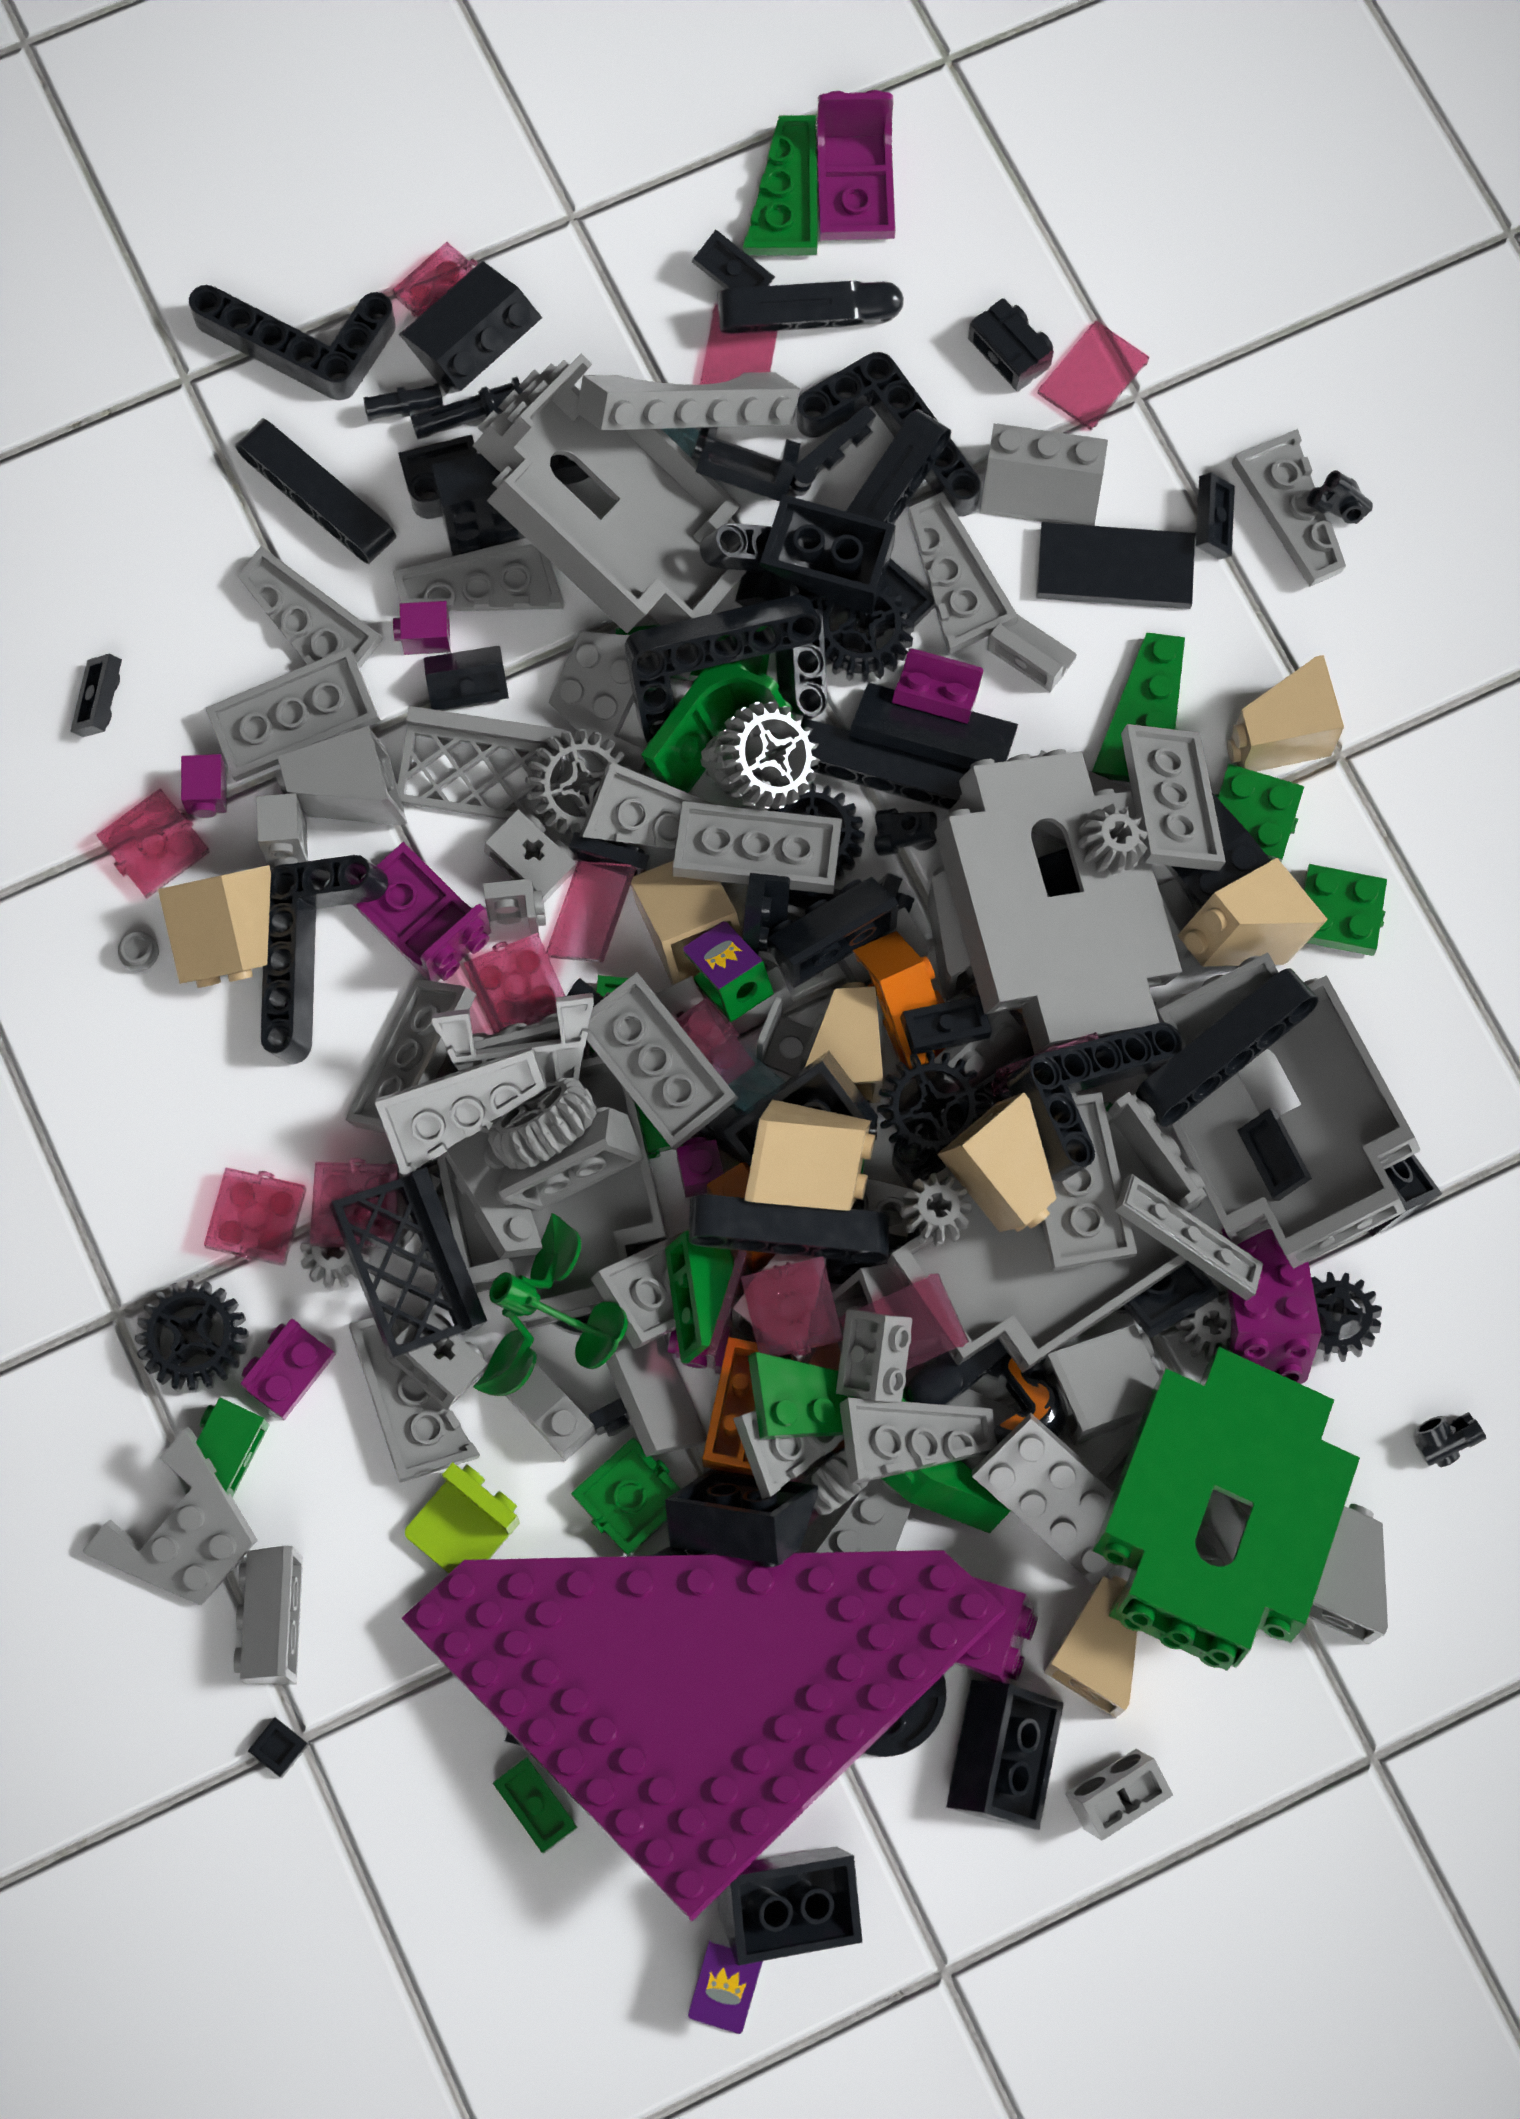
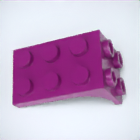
M869 90L863 93L831 91L818 96L816 138L820 240L895 239L892 159L894 102L893 94L890 92Z
M404 841L376 865L386 873L388 878V886L385 893L377 900L352 904L428 981L438 982L440 979L443 981L449 979L459 969V962L470 952L472 954L479 952L490 939L488 935L491 934L486 909L481 904H477L473 908L466 904Z
M1221 1228L1220 1234L1231 1241L1225 1229ZM1266 1229L1237 1244L1238 1247L1262 1262L1263 1267L1256 1294L1247 1301L1227 1288L1231 1315L1230 1352L1302 1384L1308 1380L1322 1334L1309 1262L1307 1261L1293 1269L1273 1230Z
M973 1577L1005 1607L1006 1613L955 1664L983 1674L999 1683L1010 1684L1011 1679L1018 1681L1025 1657L1020 1655L1024 1639H1032L1038 1616L1033 1615L1034 1608L1027 1594Z

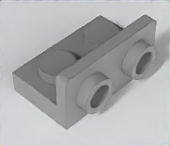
M532 878L483 884L484 898L490 921L497 920L499 924L509 925L521 921V918L527 917L532 939L540 938L539 926L546 925L542 891H534Z
M847 1309L836 1394L872 1401L901 1402L906 1383L905 1373L908 1350L911 1343L912 1319L910 1317Z

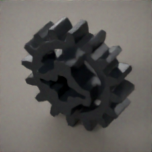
M1327 1272L1326 1282L1323 1283L1315 1276L1312 1277L1322 1333L1317 1350L1324 1351V1361H1328L1332 1353H1338L1340 1361L1346 1362L1347 1352L1352 1351L1359 1358L1363 1352L1362 1344L1372 1348L1376 1338L1372 1333H1380L1382 1322L1377 1320V1318L1381 1317L1382 1306L1372 1305L1376 1298L1375 1291L1364 1293L1365 1281L1362 1279L1357 1281L1355 1285L1349 1283V1273H1344L1341 1281L1335 1280L1332 1272ZM1325 1295H1330V1296H1328V1297H1326V1298H1324V1299L1321 1298V1297H1323V1296H1325ZM1351 1299L1355 1301L1360 1308L1355 1307ZM1333 1313L1341 1314L1340 1321L1331 1319ZM1348 1335H1353L1350 1338L1340 1340Z

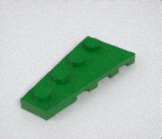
M1146 633L1092 769L1093 773L1109 780L1130 782L1121 736L1127 724L1176 729L1185 637Z
M759 1352L748 1355L760 1439L843 1435L840 1403L847 1398L857 1397L836 1394L839 1371ZM907 1387L903 1389L901 1402H908L906 1396Z

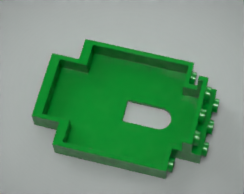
M1221 1347L1217 1349L1207 1364L1200 1384L1166 1368L1152 1390L1092 1549L1093 1552L1102 1555L1108 1562L1132 1569L1126 1585L1113 1602L1109 1617L1120 1621L1127 1629L1142 1631L1159 1639L1168 1648L1182 1650L1198 1657L1201 1662L1209 1667L1221 1668L1226 1671L1231 1666L1237 1668L1250 1652L1258 1628L1271 1638L1292 1643L1307 1623L1360 1457L1321 1440L1334 1399ZM1213 1490L1251 1507L1234 1559L1226 1566H1213L1205 1562L1199 1556L1195 1546L1196 1536Z

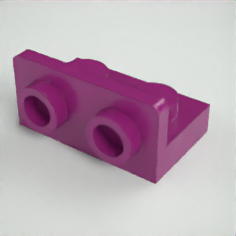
M910 648L906 655L903 672L896 686L892 703L968 724L977 699L984 670L975 665Z
M293 1318L286 1325L281 1323L275 1328L267 1341L270 1346L260 1358L255 1356L249 1361L242 1371L241 1376L244 1379L240 1383L247 1393L283 1420L288 1417L336 1355L333 1350L303 1329Z

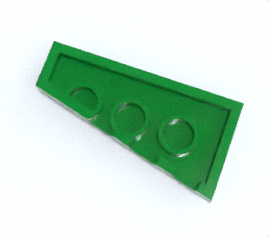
M779 115L765 172L762 175L757 201L752 211L749 230L742 248L749 256L817 255L816 115Z

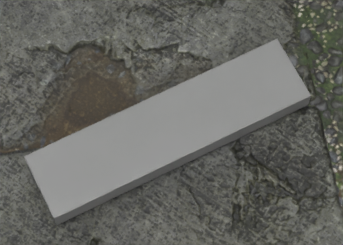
M1131 1174L1123 1180L1115 1212L1246 1301L1256 1294L1263 1267L1262 1262L1135 1175Z

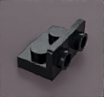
M750 873L745 903L743 940L758 956L759 951H767L768 937L772 935V929L787 920L790 891L789 877Z

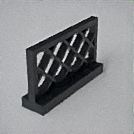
M427 1167L411 1172L407 1177L334 1200L329 1204L389 1359L460 1334L465 1335L474 1332L488 1321ZM401 1190L407 1205L402 1217L381 1207L386 1194ZM378 1197L376 1204L367 1201ZM356 1204L372 1212L364 1230L348 1222L343 1208ZM409 1214L411 1215L413 1222L407 1220ZM377 1215L398 1224L391 1242L369 1233ZM403 1228L418 1234L422 1244L417 1255L396 1246ZM354 1235L360 1237L358 1244L355 1240ZM365 1240L387 1250L379 1268L364 1262L361 1249ZM392 1253L413 1263L406 1281L385 1272ZM424 1253H426L428 1261L422 1258ZM419 1266L434 1273L437 1283L432 1294L411 1284ZM369 1273L375 1276L373 1283ZM381 1279L402 1289L394 1307L380 1301L376 1289ZM440 1291L443 1296V1299L438 1297ZM407 1292L428 1301L421 1320L400 1310ZM434 1304L449 1311L454 1324L453 1327L440 1330L426 1323ZM384 1312L390 1314V1318L388 1321ZM396 1318L417 1327L411 1342L397 1346L391 1331ZM422 1331H426L431 1334L420 1338Z

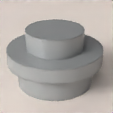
M141 931L126 935L118 946L120 961L126 968L132 971H144L150 968L157 961L159 955V948L155 939L150 934Z

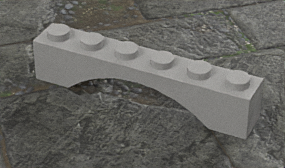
M744 372L739 377L729 381L701 385L659 383L619 375H583L576 413L600 430L793 425L801 388L776 372Z

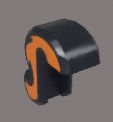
M1008 1355L1002 1363L1000 1372L1007 1380L1006 1389L1023 1412L1017 1413L995 1427L994 1434L997 1443L999 1444L1029 1413H1032L1059 1437L1066 1422L1058 1391L1047 1382L1042 1362H1038L1022 1373L1012 1357Z

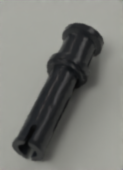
M513 377L510 383L489 389L487 386L482 387L478 391V395L424 413L411 415L410 418L417 439L419 440L431 434L455 428L471 421L487 418L492 411H495L498 415L501 414L503 411L499 408V405L513 390L518 394L523 392L519 387L520 381L518 377Z

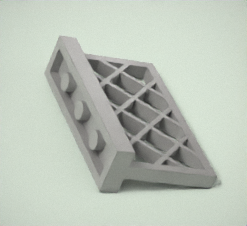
M409 706L406 720L408 727L397 785L402 804L508 820L515 813V811L508 809L516 805L527 816L529 813L525 811L519 801L525 798L530 791L536 790V785H530L514 796L503 779L521 766L528 776L535 777L525 763L537 755L535 751L538 747H542L549 752L551 751L547 743L549 737H555L562 745L561 732L565 730ZM416 735L433 738L440 749L421 762L413 752ZM439 739L450 740V742L443 746ZM461 742L470 743L479 755L459 768L448 751ZM478 745L489 746V748L482 752ZM499 748L509 749L517 759V762L498 774L487 757ZM517 751L529 753L521 758ZM445 755L456 771L437 784L426 770V767ZM563 757L556 763L552 771L550 784L559 780ZM413 758L414 761L417 763V766L410 770L411 761ZM481 761H484L495 777L475 790L464 773ZM422 771L433 785V788L420 797L406 795L408 780ZM461 777L472 794L459 803L449 801L442 792V789ZM497 783H500L511 800L498 809L488 807L481 798V795ZM438 793L443 800L432 799L431 797ZM477 799L481 806L471 805L469 803ZM546 811V812L544 813V816H543V815L532 814V815H534L544 826H546V825L543 823V821H544V818H545V816L547 815V813H548L549 811Z

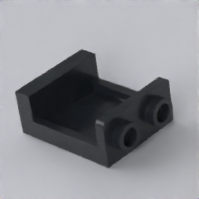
M701 427L692 455L693 458L699 459L696 473L779 502L782 494L787 495L797 467L800 443L786 439L779 459L716 438L718 427Z

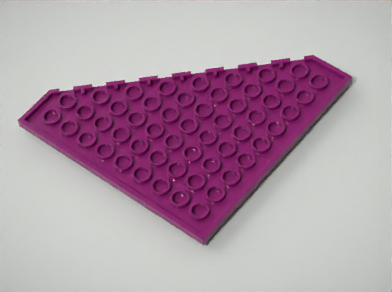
M944 1550L794 1553L783 1561V1564L775 1567H764L757 1561L721 1555L464 1560L401 1619L692 1922L954 1665L1006 1611L1005 1607Z

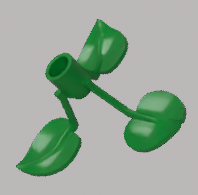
M551 1213L541 1240L543 1248L535 1256L530 1279L523 1275L516 1277L508 1272H503L496 1277L490 1287V1301L504 1308L502 1315L509 1318L517 1330L510 1331L500 1341L490 1358L483 1376L473 1386L482 1393L492 1396L512 1394L519 1390L532 1374L537 1360L536 1352L530 1348L534 1342V1337L518 1316H530L538 1309L583 1331L576 1343L575 1357L577 1363L586 1369H596L605 1364L618 1348V1342L623 1339L628 1326L626 1312L614 1302L609 1301L597 1304L593 1308L587 1324L540 1302V1295L537 1293L536 1288L549 1289L552 1287L554 1280L561 1281L565 1279L573 1270L581 1251V1238L578 1232L556 1214Z

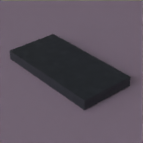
M1041 522L1037 599L1191 609L1193 603L1195 533Z
M868 682L849 736L970 770V766L973 763L983 759H993L994 763L1007 761L1016 736L1018 724L974 711L971 713L968 724L892 703L895 689Z

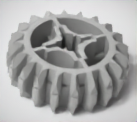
M756 702L750 704L748 708L738 709L734 713L735 717L728 718L724 722L727 730L719 732L716 736L724 744L716 747L713 751L715 754L722 756L723 762L716 765L715 769L725 770L727 775L723 778L721 784L728 785L732 783L734 787L731 796L737 798L743 795V805L752 806L756 804L758 810H766L770 807L777 810L784 808L786 804L790 805L800 799L799 795L807 793L810 789L807 782L814 780L818 776L810 768L817 765L820 759L811 754V750L816 749L819 744L809 742L807 737L813 729L809 727L802 729L800 725L803 716L795 715L791 717V707L783 706L778 708L776 702H768L764 705ZM763 727L769 728L770 730L775 732L781 738V740H778L775 737H773L770 731H765ZM775 749L774 752L768 755L769 760L759 763L760 760L766 757L765 752ZM753 772L760 774L765 782L769 781L771 786L758 780L753 775Z
M577 729L574 740L570 731L565 730L561 732L562 745L555 737H549L547 743L551 749L550 752L542 747L536 749L535 752L543 760L541 764L534 761L529 762L528 767L538 770L537 777H526L525 783L536 785L537 790L527 793V799L541 800L533 808V812L540 815L549 811L543 823L546 826H551L558 820L557 832L565 834L571 825V833L573 835L574 832L581 834L594 800V792L600 785L608 762L618 764L624 759L625 754L622 751H617L610 755L615 742L608 739L600 746L601 733L593 732L587 740L586 730ZM577 750H586L594 754L601 761L605 769L589 771L585 767L583 759H579ZM563 756H566V760L563 761L565 768L563 776L550 784L551 774L556 763ZM623 766L631 770L630 766ZM578 771V776L593 778L581 785L580 794L579 789L566 787L572 785V782L577 781ZM569 794L575 806H579L581 815L573 816L564 812L556 804L553 796Z
M559 1078L555 1082L549 1081L546 1083V1089L502 1117L494 1120L488 1132V1141L498 1160L500 1159L510 1170H522L528 1166L535 1167L539 1162L548 1161L553 1155L560 1154L564 1148L573 1145V1141L576 1138L583 1136L584 1130L591 1126L597 1112L595 1110L596 1106L592 1101L593 1097L587 1088L582 1086L580 1081H577L575 1078Z

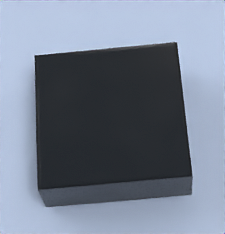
M274 1717L249 1748L248 1752L283 1779L309 1746V1743Z

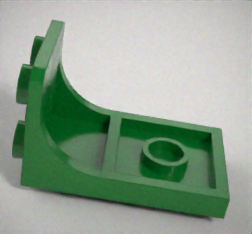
M738 662L704 668L701 674L693 681L690 689L679 704L671 711L668 719L656 735L648 742L641 756L659 782L689 793L706 770L700 761L702 759L701 751L714 736L716 737L719 732L727 730L724 722L728 718L735 717L734 713L738 709L748 708L750 704L760 702L763 705L768 702H776L778 708L783 706L791 707V705L782 698L778 691V683L767 674H753Z

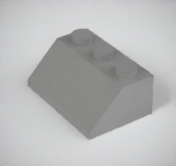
M994 423L980 513L1047 523L1095 526L1108 439Z
M609 1107L595 1109L597 1114L592 1120L591 1126L584 1130L583 1136L576 1138L573 1141V1145L564 1148L560 1154L553 1155L548 1161L539 1162L535 1167L528 1166L522 1170H510L504 1165L499 1190L501 1198L541 1211L644 1159L628 1115Z
M293 1546L247 1551L246 1562H240L238 1581L239 1587L245 1588L244 1605L238 1604L236 1611V1628L243 1631L242 1647H236L234 1651V1673H240V1680L245 1684L297 1685L303 1556Z

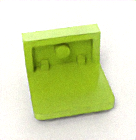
M454 1462L442 1474L445 1483L405 1529L406 1538L448 1574L464 1560L491 1559L520 1524L518 1516L514 1513L518 1506L500 1491L493 1496L481 1486L485 1479L468 1464L461 1469Z

